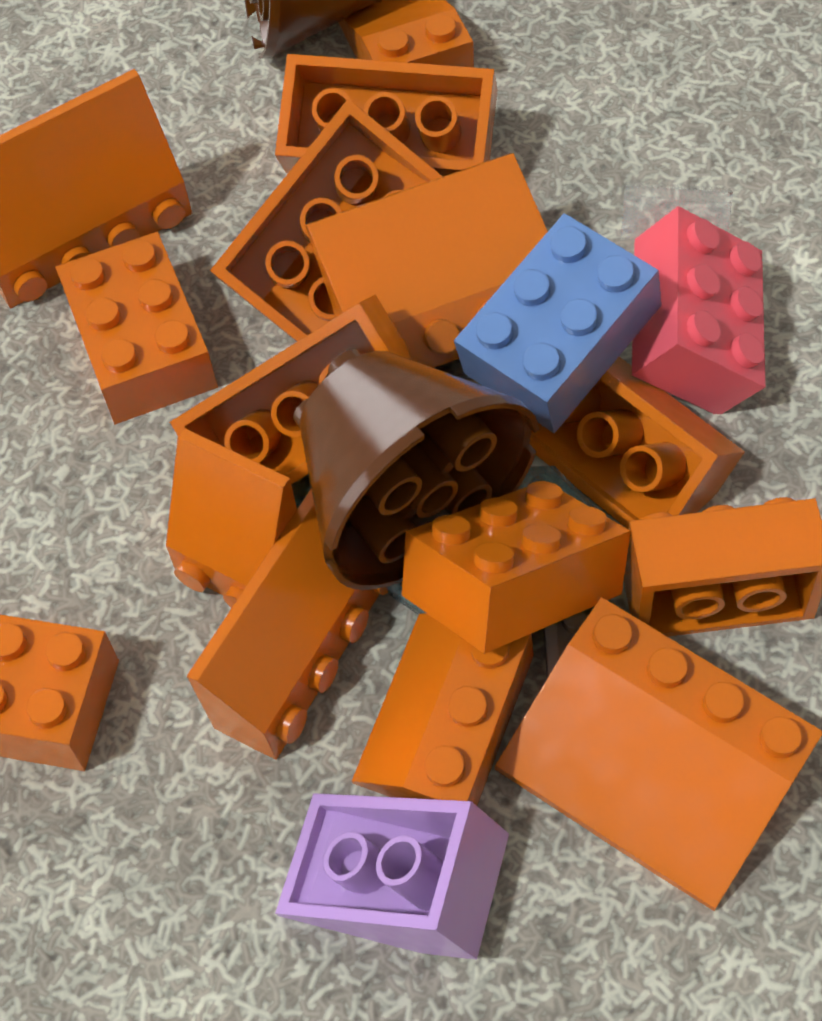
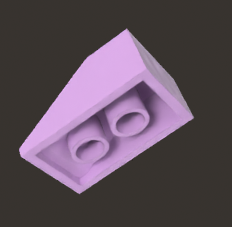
M313 793L275 914L280 917L422 954L477 960L509 833L472 801Z

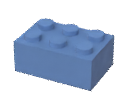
M564 213L454 339L464 374L482 386L522 401L535 415L539 424L555 433L661 307L659 270Z

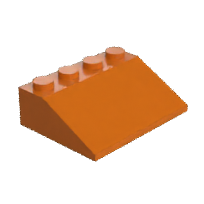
M135 69L0 135V294L10 309L24 301L30 302L38 299L47 289L61 283L55 266L162 229H171L177 226L183 218L192 214L185 182L140 75Z
M347 99L210 271L297 342L336 317L305 225L443 176L350 99Z
M514 153L506 154L305 225L335 316H339L359 302L376 294L406 343L410 359L432 368L459 359L454 339L548 232Z
M601 597L566 646L497 761L495 770L649 871L715 911L821 738L822 730Z

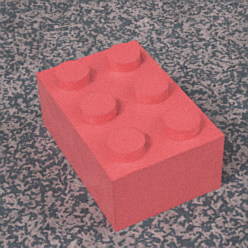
M677 206L635 238L634 255L659 270L661 307L632 340V376L708 412L723 414L766 387L762 250L713 225L708 220L702 219Z

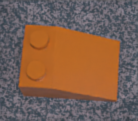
M382 0L338 22L356 59L474 67L473 40L456 9L446 0Z
M184 428L177 439L166 547L175 568L174 574L184 585L197 592H203L207 587L223 595L224 601L232 608L297 511L290 478Z

